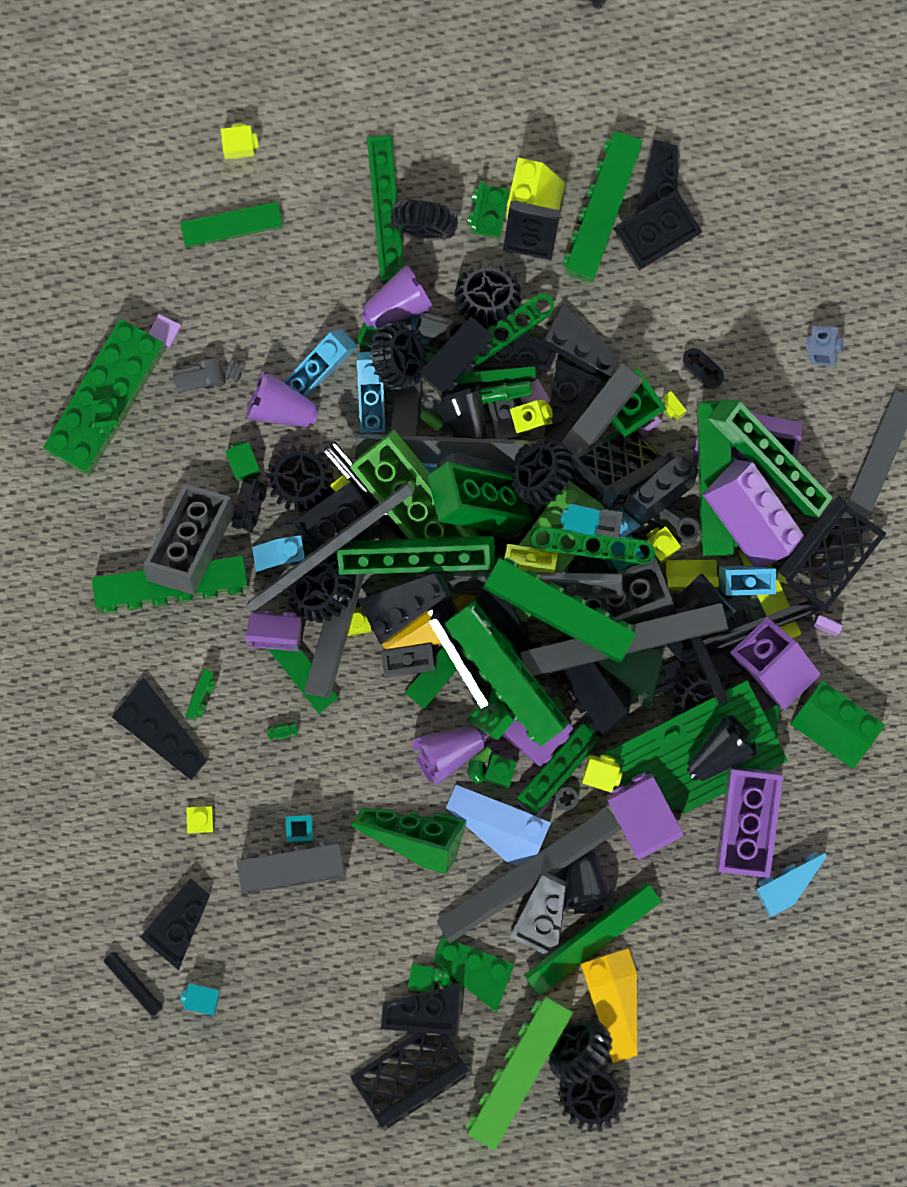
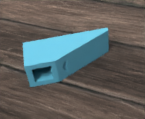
M342 329L329 332L283 383L306 397L335 371L358 346Z
M357 352L360 433L385 432L384 383L379 382V375H374L375 368L370 365L373 361L369 354L372 352Z
M815 852L805 857V864L796 868L795 864L781 870L783 875L775 880L771 875L770 878L758 882L760 888L755 891L769 918L795 905L826 859L827 855L825 853L819 856Z

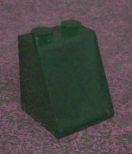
M649 648L625 654L620 663L611 658L594 662L598 665V670L604 677L617 685L646 709L652 710L663 664L664 651Z

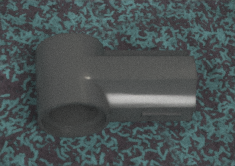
M422 312L417 321L416 330L418 335L447 343L451 339V327L459 330L464 323Z
M219 358L204 360L198 363V366L173 371L178 394L200 388L212 389L215 388L214 385L220 387L226 384Z
M670 505L651 519V521L662 528L666 526L671 534L685 545L693 544L699 537L698 523ZM685 526H691L695 533L690 537H686L681 533V529Z

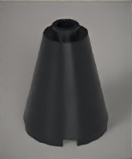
M480 384L475 385L477 389L475 391H471L470 387L444 395L442 402L438 403L437 398L432 400L436 410L454 438L487 439Z
M725 713L687 761L689 766L687 771L694 780L705 781L756 756L759 753L758 745L755 740L750 743L748 738L750 733L733 715L728 716V713Z
M594 848L566 866L565 882L567 883L563 905L565 913H569L568 909H574V914H588L602 911L603 905L609 903V908L614 905V897Z

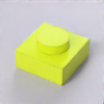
M670 391L662 399V403L667 408L664 412L669 418L674 417L678 421L685 416L687 410Z
M355 608L348 636L372 632L362 608Z
M212 806L186 807L188 834L214 832Z

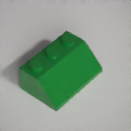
M823 680L790 724L851 769H854L886 726Z

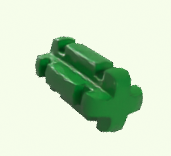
M292 721L290 725L287 722L274 725V728H271V726L267 727V735L270 741H273V738L279 740L290 738L292 734L294 736L298 735V727L295 721Z

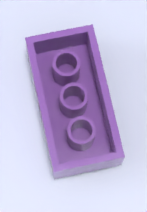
M743 767L728 769L716 860L718 872L770 878L783 775L780 772Z

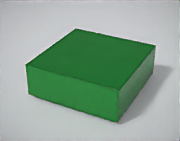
M412 964L408 990L426 993L434 990L435 981L432 980V970L435 967Z

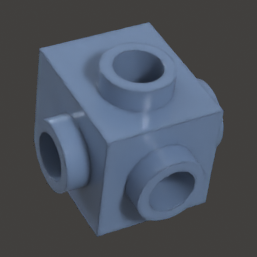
M830 325L812 327V333L807 335L806 350H808L811 365L836 366L838 352L842 353L844 340L839 335L838 327Z

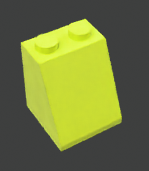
M518 158L507 205L506 221L511 200L560 210L566 183L544 163Z

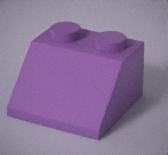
M257 610L256 614L250 613L245 641L248 647L299 652L302 619L297 618L295 613L283 612L282 616H273L271 611Z

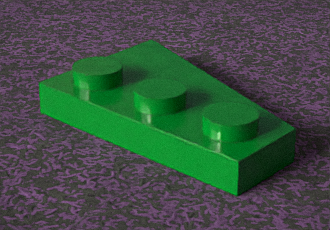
M494 689L490 692L488 705L481 708L479 703L470 710V715L466 719L471 725H474L477 729L496 740L515 721L511 715V709L505 701L499 700Z
M442 937L433 960L440 967L447 968L453 978L463 984L464 987L494 1012H497L515 964L456 941L449 943L445 937Z

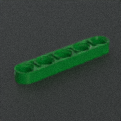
M547 294L536 295L516 309L514 316L507 315V322H503L501 319L497 326L493 325L488 328L487 331L493 336L498 328H505L508 330L509 336L504 341L497 340L494 336V341L492 342L494 347L485 357L482 355L478 357L475 361L476 366L548 318L554 311L553 298ZM544 299L550 303V309L547 312H539L536 309V303L539 300ZM526 314L530 319L529 324L524 327L518 326L515 322L516 316Z
M538 526L530 534L532 545L543 551L647 564L655 556L653 545L643 539L621 536L616 538L598 534L592 536L548 526ZM540 531H546L549 534V540L544 545H539L535 541V536ZM566 534L574 537V544L570 548H563L560 544L561 538ZM590 538H596L599 541V548L594 552H589L586 549V542ZM616 541L622 542L625 547L624 552L620 555H613L611 552V546ZM640 545H647L650 549L649 555L644 559H640L636 555V549Z

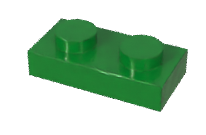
M207 669L203 670L185 714L187 719L196 722L198 717L202 718L208 705L204 701L208 693L212 694L217 684V680L214 679V672Z

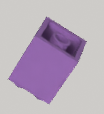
M768 617L730 652L765 693L784 710L821 675L798 643Z
M516 720L503 733L502 737L531 762L541 766L552 758L553 751L559 744L567 741L573 727L568 724L562 732L541 747L537 742L534 743L530 740L526 733V728L521 722Z
M645 772L631 779L632 782L624 787L622 784L618 787H613L612 792H609L610 794L606 796L638 860L684 836L652 773L646 775Z

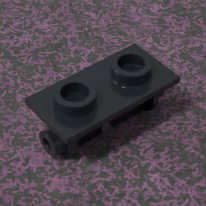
M247 478L245 483L242 482L237 500L245 503L244 506L235 505L231 527L240 530L242 528L249 533L253 532L259 520L258 513L261 503L266 497L267 486L257 479L251 480Z

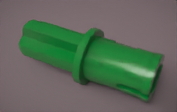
M529 381L507 385L506 382H503V385L481 388L483 404L503 400L509 402V399L532 395V387Z

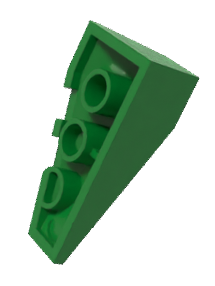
M362 807L352 822V827L423 868L447 874L457 857L467 820L444 813H434V817L419 816V811H410V815H396L395 811L391 809Z

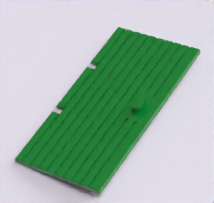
M747 680L725 690L727 705L718 708L714 697L602 753L616 759L615 763L619 764V771L622 772L620 784L623 787L632 782L631 779L640 773L645 772L646 775L652 773L671 811L679 807L683 814L725 794L728 770L705 781L694 780L687 771L689 767L687 761L725 713H728V716L733 715L744 725L750 733L748 735L750 743L755 740L759 748V753L756 756L734 767L770 771L787 762L788 759Z

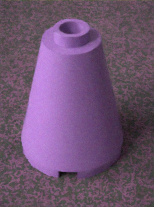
M406 265L362 307L364 312L360 315L367 327L372 325L374 329L382 327V325H386V323L397 322L422 312H427L433 307L422 286L415 279V275Z
M263 371L257 381L255 393L252 394L246 418L254 421L308 427L310 423L314 425L319 410L315 409L316 404L270 373Z
M472 725L416 737L412 740L413 751H419V758L416 760L429 782L433 781L435 786L484 749L486 737L481 730Z

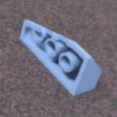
M455 785L446 809L455 817L467 820L466 827L500 855L501 858L517 867L538 854L550 826V822L458 785Z

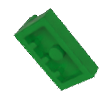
M480 181L479 188L474 187L472 202H476L474 211H469L467 226H471V234L500 239L510 189L485 185V181Z

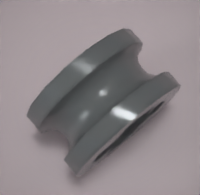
M233 358L226 371L225 379L232 378L234 383H238L246 363L243 361L238 363L237 359Z
M570 787L560 789L555 797L557 806L564 811L574 809L578 803L577 792ZM564 792H569V796L571 794L574 796L570 806H564L565 802L563 804L560 802Z

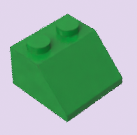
M638 368L634 371L644 379L610 423L624 438L667 410Z

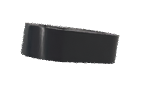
M691 348L685 352L682 360L684 368L708 389H716L722 384L724 379L722 369L703 351ZM698 355V362L703 367L700 368L695 363L692 366L689 365L690 358L688 356L694 357ZM706 369L711 374L716 372L718 374V382L711 381L709 383L707 381L708 375L704 370Z

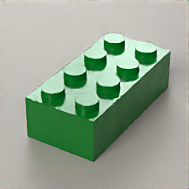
M447 462L428 475L439 522L509 535L515 534L533 522L528 503L523 501L514 492L515 489L511 485L514 480L511 474Z

